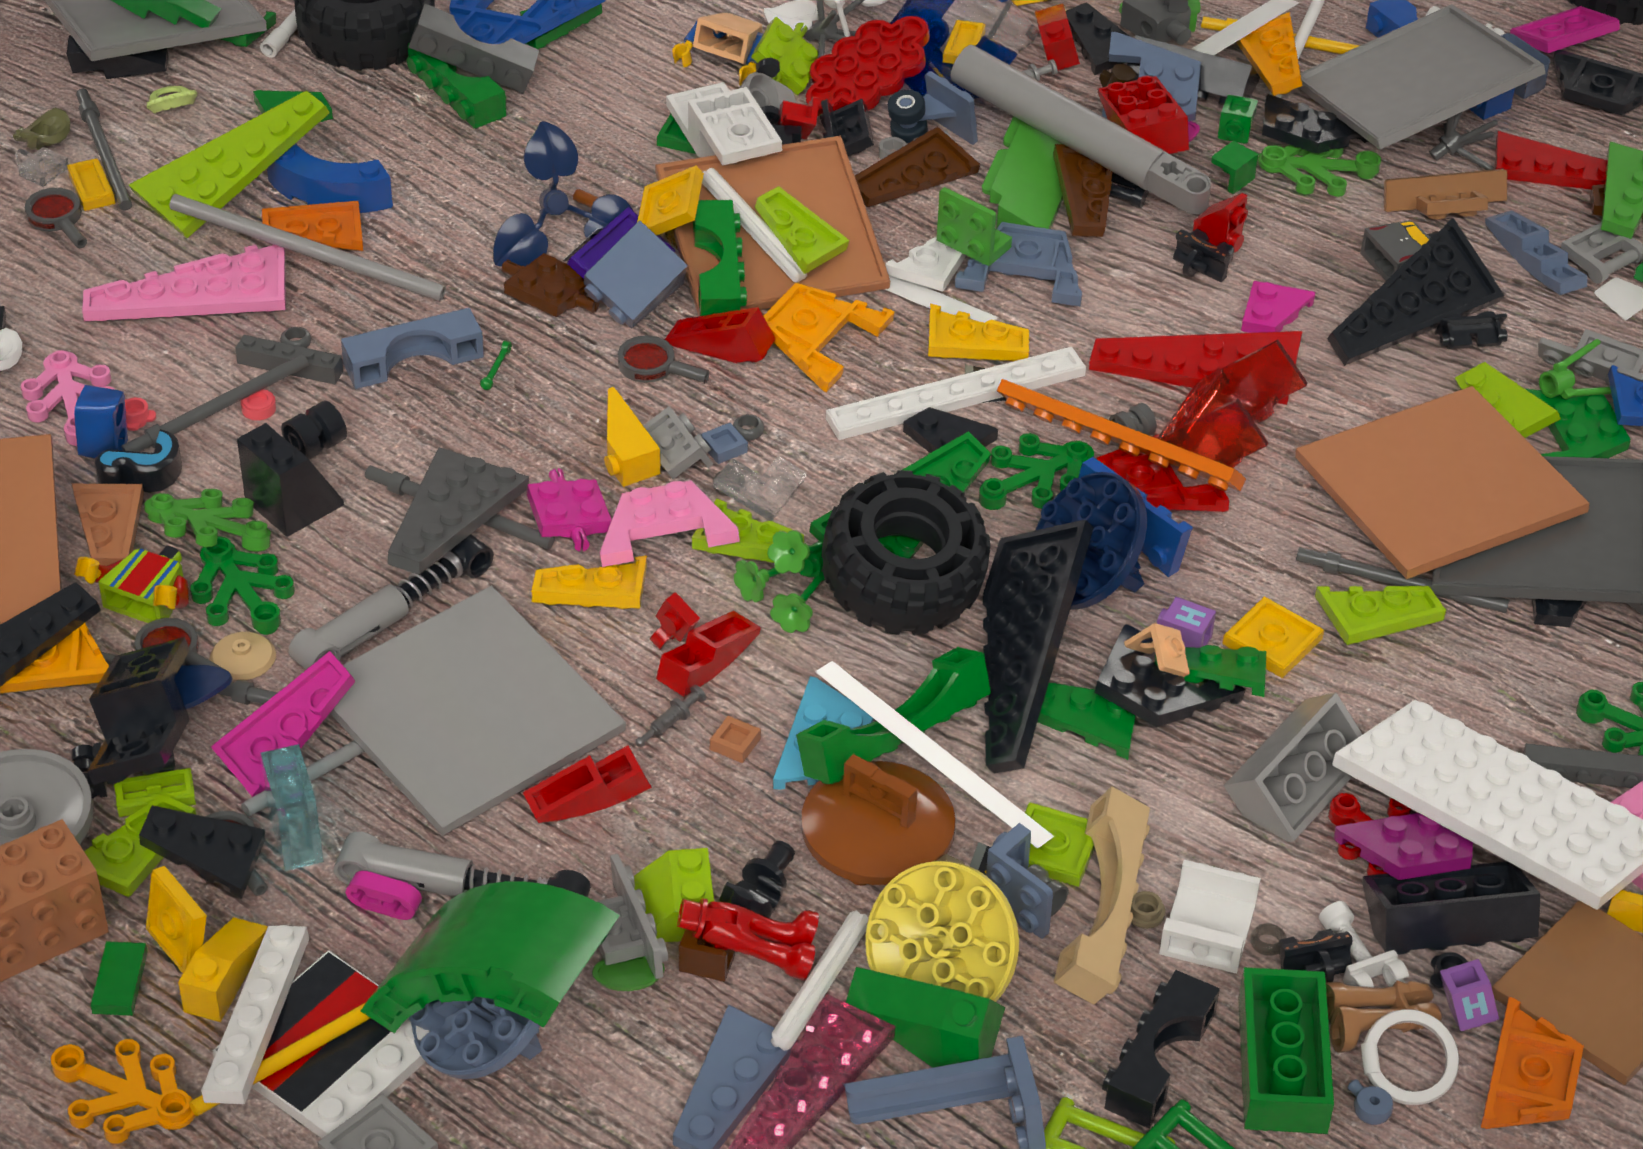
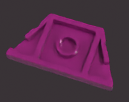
M1420 813L1391 816L1384 819L1335 827L1334 839L1337 843L1343 845L1349 841L1361 848L1360 857L1371 864L1382 867L1384 872L1398 880L1471 868L1473 842Z

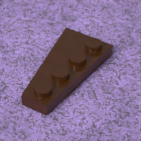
M937 126L856 174L855 179L864 205L871 207L979 172L981 164Z
M1055 144L1053 156L1072 236L1103 237L1106 228L1113 172L1064 144Z

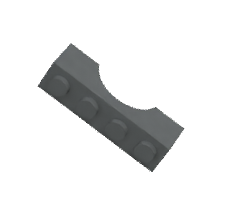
M424 4L409 44L411 49L478 76H489L494 82L524 93L534 72L539 49L514 39H509L501 44H488L478 41L460 29L454 15L428 4Z

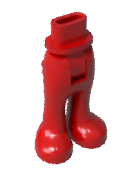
M702 898L697 903L683 899L679 908L677 927L692 931V936L700 940L701 936H703L706 942L713 944L717 949L732 950L753 956L778 966L790 977L804 981L808 977L814 962L815 946L811 943L818 927L819 914L811 910H804L792 922H781L727 902L711 901L708 903V899Z

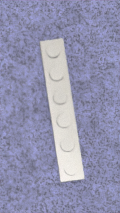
M268 926L201 1089L204 1103L245 1104L308 944L309 934L306 926Z

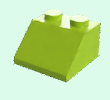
M708 848L669 850L634 875V890L640 889L642 891L646 906L645 914L651 913L653 915L657 930L656 938L662 937L664 942H679L683 937L685 929L677 927L679 908L683 899L697 903L702 898L708 899V903L714 901Z

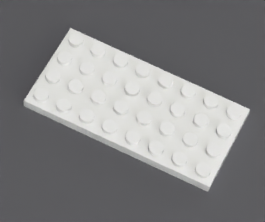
M1417 700L1412 701L1335 753L1332 766L1596 910L1643 873V819L1630 813L1625 807L1613 804L1597 796L1591 789L1580 787L1563 778L1560 773L1538 765L1529 760L1526 755L1514 752L1498 744L1492 737L1481 735L1466 727L1461 721L1441 714L1427 703Z

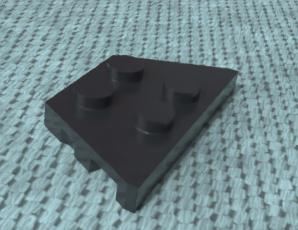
M1564 50L1555 51L1553 63L1563 98L1574 101L1577 104H1585L1602 109L1607 113L1623 115L1643 105L1642 73Z
M1270 94L1266 95L1263 136L1315 154L1327 152L1331 149L1349 147L1350 139L1357 138L1364 143L1369 142L1337 118L1334 113L1320 112L1309 108L1304 103H1294Z

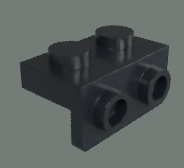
M827 99L821 101L823 113L819 116L826 130L823 133V138L841 136L848 156L862 152L874 145L868 109L863 99L835 111Z

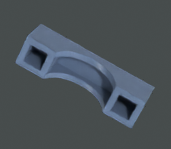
M470 307L341 339L343 365L355 389L387 382L391 369L398 362L412 356H435L447 361L451 365L484 357L482 330Z

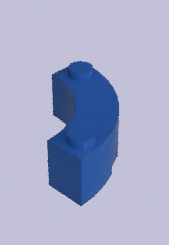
M295 143L267 168L268 181L278 192L290 200L295 197L307 202V205L359 201L360 213L380 211L393 207L391 178L378 159L362 163H336L314 157Z

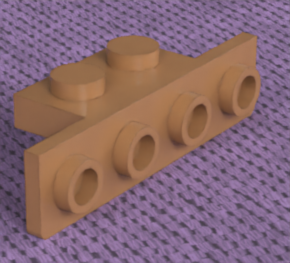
M1504 169L1397 178L1384 181L1385 212L1417 209L1427 215L1429 219H1444L1450 213H1458L1459 216H1475L1477 211L1488 210V202L1507 201V171Z

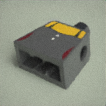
M1410 220L1368 227L1364 230L1360 254L1386 281L1438 231L1426 234L1414 221Z

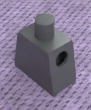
M1123 0L1120 25L1138 36L1165 43L1174 40L1179 45H1183L1191 37V30L1189 29L1191 9L1188 6L1187 12H1168L1167 5H1164V0Z

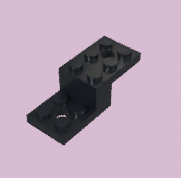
M185 637L117 655L109 665L89 698L105 738L103 745L87 770L93 785L105 781L107 784H116L125 780L131 774L143 772V774L149 775L165 767L190 720L174 680L190 651Z

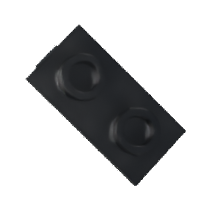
M1487 311L1476 316L1464 317L1462 314H1451L1442 318L1434 333L1435 335H1440L1441 347L1446 346L1447 349L1471 348L1473 345L1471 336H1475L1477 347L1500 346L1502 342L1507 341V330L1501 329L1503 322L1507 318V313L1495 314L1492 311Z

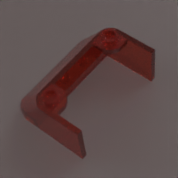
M1276 340L1200 380L1192 388L1159 434V438L1162 441L1234 468L1242 462L1244 457L1269 444L1254 420L1260 423L1274 414L1273 407L1280 399L1306 387L1308 383L1280 341Z

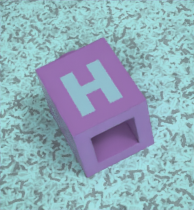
M1175 597L1168 609L1163 608L1161 610L1157 624L1180 630L1185 647L1201 648L1207 645L1212 638L1216 611Z
M1479 959L1440 971L1448 1006L1460 1032L1499 1020L1491 983Z

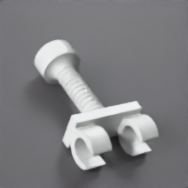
M1337 901L1322 910L1319 920L1326 930L1331 929L1335 934L1348 931L1352 936L1350 953L1357 963L1346 966L1343 978L1344 984L1374 987L1371 978L1383 974L1385 982L1389 987H1392L1396 980L1405 983L1403 978L1409 977V973L1405 964L1397 958L1398 954L1396 951L1391 950L1372 957L1351 926L1354 914L1346 902Z

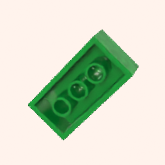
M1244 967L1238 996L1244 1129L1328 1134L1334 1108L1325 972Z

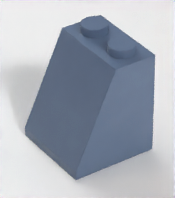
M639 220L584 275V285L586 286L584 290L594 301L599 302L601 300L610 308L609 314L620 325L626 323L632 329L684 284L688 265Z

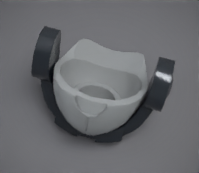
M765 58L757 63L756 72L749 74L740 88H748L771 125L780 120V105L782 101L796 103L791 89L772 79L780 72V62L774 58Z

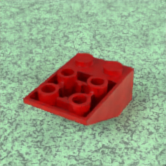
M1142 76L1134 81L1125 83L1114 82L1107 87L1097 88L1108 120L1159 147L1168 154L1189 150L1188 116L1157 76Z

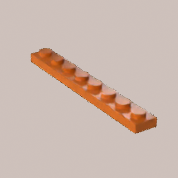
M1002 379L996 390L1006 398L1005 404L1017 411L1023 412L1026 407L1034 411L1033 415L1048 423H1051L1053 418L1062 422V427L1076 434H1080L1081 430L1090 432V438L1104 445H1109L1110 441L1120 444V450L1137 457L1139 452L1149 455L1148 460L1163 468H1167L1168 464L1179 467L1177 470L1179 473L1194 480L1197 479L1198 475L1208 479L1207 483L1219 490L1227 491L1228 487L1241 491L1246 481V478L1232 467Z

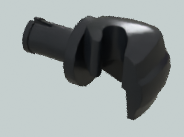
M774 842L764 859L753 858L747 862L742 870L744 880L735 885L729 882L724 885L719 902L739 905L770 918L787 887V880L783 871L794 859V849L786 842Z

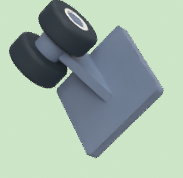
M932 71L925 74L927 88L925 96L914 90H901L889 98L887 106L888 114L891 118L892 137L903 139L906 144L927 133V120L932 119L972 145L978 141L975 103L972 96L966 91H961L950 84L946 78L939 77Z

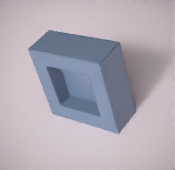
M731 423L701 434V437L711 448V451L708 453L717 464L748 453V442Z

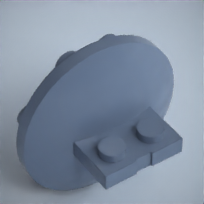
M474 997L472 1001L443 1003L440 1000H435L426 1004L423 1009L409 1017L415 1039L414 1042L422 1058L434 1069L453 1078L475 1079L484 1077L500 1070L519 1054L531 1060L543 1051L537 1037L540 1025L515 1012L495 1006L493 999ZM416 1026L430 1031L421 1041L417 1038Z

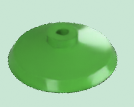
M645 956L606 965L603 959L592 970L593 977L600 985L616 991L640 990L653 985L659 980L655 979Z

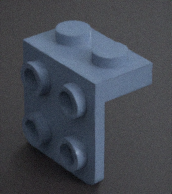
M1018 823L1008 833H1001L994 841L992 847L988 849L986 876L999 887L1007 898L1019 926L1028 933L1033 932L1043 939L1050 931L1053 891L1046 883L1027 870L1031 830Z

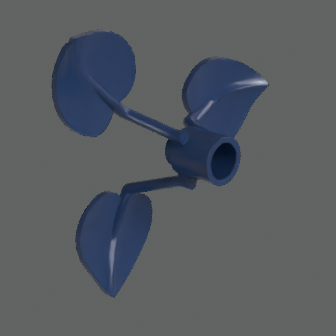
M540 122L524 150V164L527 171L533 177L539 180L553 178L549 188L540 194L539 204L542 209L539 211L538 221L534 225L532 218L524 213L514 214L506 219L499 228L494 241L493 262L497 266H502L504 261L508 259L520 266H526L543 253L547 254L548 239L539 229L543 226L546 214L548 213L551 215H561L568 210L588 218L583 231L585 237L588 238L596 229L605 228L626 208L629 207L633 211L625 199L614 194L598 197L591 206V213L569 204L567 195L557 189L558 176H570L575 172L578 165V152L571 138L563 130L551 123Z

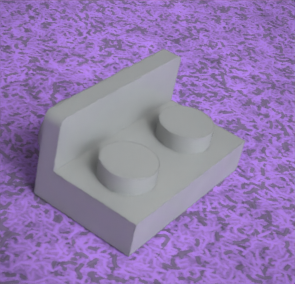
M668 406L643 425L659 446L660 463L672 479L676 478L700 459L708 468L713 465L706 455L711 451V448L700 434H697L695 437L691 435L695 427L684 413L677 416L672 408Z

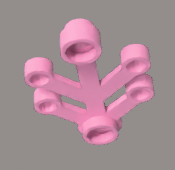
M58 350L45 358L43 362L44 371L36 379H26L21 383L23 398L31 401L27 404L26 410L28 419L32 422L46 420L49 412L63 399L68 416L64 425L66 441L70 445L77 446L74 410L78 400L77 396H80L85 385L73 381L72 377L76 376L89 380L96 387L114 388L106 386L111 382L109 367L106 365H96L90 368L79 364L75 354ZM54 380L59 382L42 400H37L42 397L43 390Z

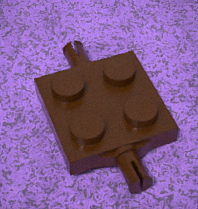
M543 253L526 266H520L508 259L502 264L501 271L512 276L504 282V293L550 315L558 317L566 310L574 307H581L594 314L599 308V302L586 296L584 279L567 263L553 256Z

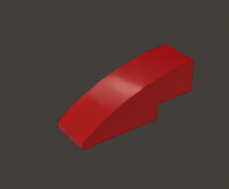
M734 610L688 631L685 644L662 654L656 679L684 697L691 693L690 688L692 686H703L729 666L760 634L761 627Z
M627 745L594 763L589 755L527 789L523 794L537 822L544 823L583 816L606 809L652 787L632 750Z

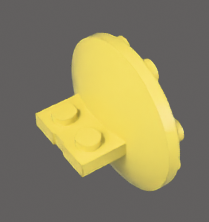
M935 861L908 868L898 874L884 887L869 915L865 945L868 965L872 971L946 987L988 998L996 1002L1005 992L1015 972L1019 953V935L1013 910L1003 892L991 879L980 871L961 863Z

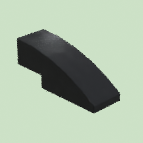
M71 35L68 37L66 54L72 73L103 69L106 79L167 71V48L91 61Z

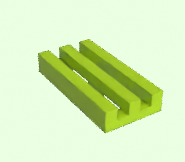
M191 768L130 777L114 784L119 817L132 815L162 795L189 806L196 805Z

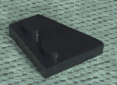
M931 407L903 422V432L929 453L934 452L968 431L984 447L996 441L998 437V429L993 426Z

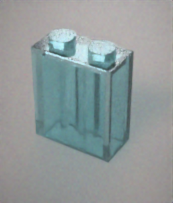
M299 744L260 753L269 816L285 871L324 862L316 799Z

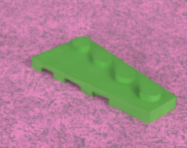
M1610 141L1607 152L1608 161L1601 230L1632 239L1643 218V151Z

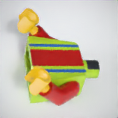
M165 546L159 555L143 549H136L125 559L108 566L99 565V561L90 557L78 558L74 575L85 577V581L90 584L99 583L103 608L150 623L154 620L169 618L175 608L183 609L189 603L188 581L183 577L182 565L180 564L182 555L172 546Z

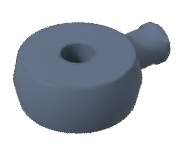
M1357 1079L1349 1083L1348 1090L1356 1096L1354 1109L1360 1120L1367 1124L1379 1125L1389 1119L1393 1112V1100L1386 1090L1376 1086L1364 1087Z

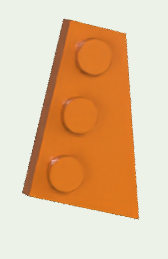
M359 201L262 209L263 224L330 247L364 251Z

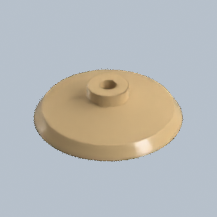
M237 632L221 639L213 647L209 660L229 671L232 680H250L263 675L272 667L276 659V650L274 645L260 634Z

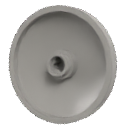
M15 749L0 752V846L61 819L64 820L80 845L90 829L94 814V803L90 786L81 770L66 758L48 751Z

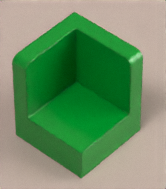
M1233 140L1212 156L1211 163L1222 168V171L1230 175L1229 193L1235 194L1255 179L1258 153Z

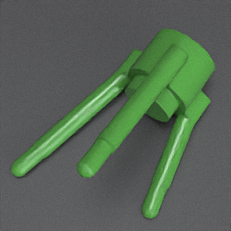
M1595 339L1565 360L1555 363L1552 370L1542 373L1539 378V386L1542 393L1549 398L1561 395L1564 399L1574 396L1611 394L1610 387L1573 389L1575 376L1567 368L1592 351L1601 341Z

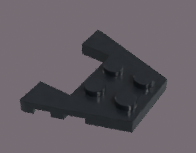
M1125 624L1097 680L1094 693L1149 724L1159 727L1192 717L1193 712L1203 708L1210 712L1219 709L1222 702L1230 700L1233 705L1240 703L1243 700L1246 689L1239 685H1235L1233 691L1219 688V683L1214 680H1209L1197 688L1186 682L1183 676L1159 670V667L1155 665L1152 659L1143 656L1146 653L1125 647L1124 642L1141 632ZM1152 638L1141 641V643L1153 642Z

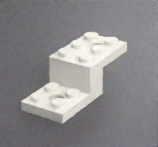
M722 82L666 96L667 108L699 158L716 155L723 166L782 151V140L747 87L729 91L726 84Z

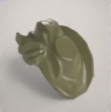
M55 107L48 110L27 128L20 127L17 129L15 134H13V138L15 141L26 142L27 147L31 150L43 151L45 146L58 144L67 137L70 132V119L66 111Z

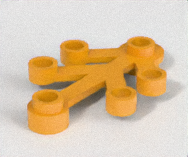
M124 1039L115 1047L116 1059L118 1064L124 1068L126 1080L87 1064L83 1050L77 1045H63L57 1048L51 1056L53 1073L58 1079L66 1083L81 1080L111 1093V1095L92 1100L79 1099L72 1102L68 1107V1116L71 1125L75 1128L90 1126L94 1122L95 1116L136 1105L146 1108L147 1110L125 1117L115 1114L105 1119L103 1130L106 1140L110 1143L118 1144L127 1140L131 1131L157 1124L168 1130H177L186 1127L195 1118V1114L189 1105L193 1098L185 1091L177 1088L175 1060L169 1054H158L150 1061L151 1075L154 1080L160 1083L161 1095L146 1089L140 1066L142 1057L140 1045L133 1039ZM127 1051L134 1052L131 1055H122L124 1052ZM161 1066H169L165 1070H158ZM78 1112H87L83 1116H75ZM117 1126L123 1127L119 1131H110L112 1128Z

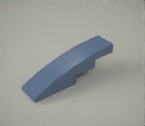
M1512 210L1485 218V224L1500 244L1525 270L1542 284L1559 295L1587 287V275L1568 265V252L1549 242V230Z

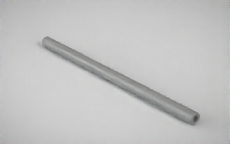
M174 194L171 198V210L441 301L445 295V285L178 194Z

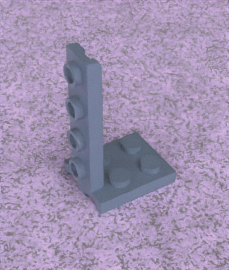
M1023 1036L1006 1038L1008 1054L844 1084L850 1121L853 1124L869 1123L1011 1097L1008 1099L1012 1124L1020 1123L1021 1125L1020 1127H1015L1018 1148L1046 1149L1041 1102Z

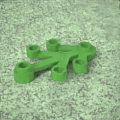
M1270 145L1265 147L1259 154L1258 165L1268 173L1280 172L1296 183L1295 189L1300 194L1309 195L1314 192L1316 180L1313 176L1328 185V194L1340 197L1346 193L1347 181L1342 177L1335 176L1328 170L1357 172L1360 178L1372 179L1379 173L1381 157L1372 151H1362L1357 154L1356 160L1327 159V157H1341L1344 148L1331 149L1327 152L1315 154L1292 145H1288L1285 148ZM1296 168H1302L1310 174H1312L1313 176L1306 174L1304 175Z
M205 489L201 492L200 498L176 500L169 494L159 493L145 501L144 510L148 514V519L154 523L163 524L164 534L168 537L178 538L186 534L187 520L196 535V544L202 547H212L217 544L218 530L242 536V547L249 551H264L270 547L271 531L267 528L266 523L250 521L244 525L226 519L236 517L249 518L253 516L254 502L249 498H236L232 501L231 507H221L223 493L218 489Z

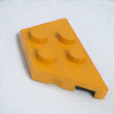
M84 623L0 687V693L99 683L109 665Z

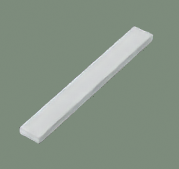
M1071 346L826 410L825 419L837 439L842 440L903 424L905 420L928 407L949 412L1001 398L1003 396L996 390L1002 379L1033 390L1083 377L1086 373V366Z

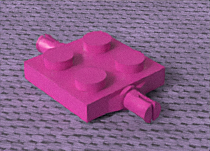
M558 468L557 472L556 469H552L549 472L551 481L527 485V497L541 537L561 536L571 538L577 551L580 552L581 548L582 551H586L590 546L586 536L595 533H607L612 521L597 480L578 479L566 481L562 469Z

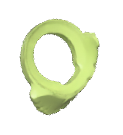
M183 86L163 87L151 93L146 107L156 114L162 110H169L188 104L192 105L197 97V91L189 90ZM171 92H178V93L170 94V95H168V96L158 97L159 95H162V94L171 93Z

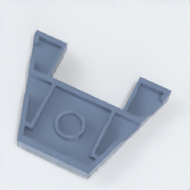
M1111 32L1109 61L1140 63L1139 77L1157 76L1188 116V121L1196 120L1201 61L1118 32ZM1103 109L1102 116L1108 119L1105 110Z
M1002 222L997 227V230L1012 237V247L990 266L970 258L966 269L959 271L955 277V288L984 292L989 271L1001 272L1004 275L1028 276L1037 280H1055L1051 302L1081 307L1082 291L1078 286L1077 272L1073 268V257L1066 231Z

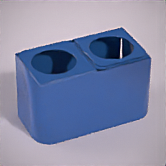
M85 385L74 410L78 455L95 459L98 454L107 449L122 450L121 445L128 441L124 391Z

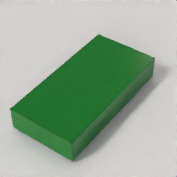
M106 941L91 1001L92 1014L133 1016L148 953L146 943Z

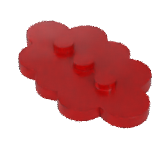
M918 16L903 17L893 24L884 20H871L862 24L857 29L855 36L844 37L838 40L833 45L832 54L823 55L811 64L810 75L813 85L807 90L805 95L807 105L812 97L819 98L817 116L823 113L821 101L826 99L834 111L860 99H863L868 111L875 108L880 102L881 96H888L898 92L903 87L905 78L915 76L925 68L926 57L923 47L930 38L927 22Z

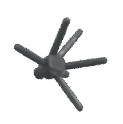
M816 0L819 21L815 22L813 28L805 33L808 41L811 42L816 39L819 41L818 58L824 55L825 42L827 40L833 39L838 41L846 37L843 30L837 27L836 23L840 18L836 10H832L825 18L823 0ZM855 0L843 9L844 15L846 16L865 0ZM849 30L850 36H855L856 31Z
M1463 112L1448 118L1447 122L1443 124L1444 135L1439 138L1440 143L1429 151L1433 159L1438 161L1447 153L1453 155L1457 152L1485 170H1494L1491 165L1462 147L1493 137L1494 132H1483L1495 127L1498 124L1497 120H1493L1460 136L1455 129Z

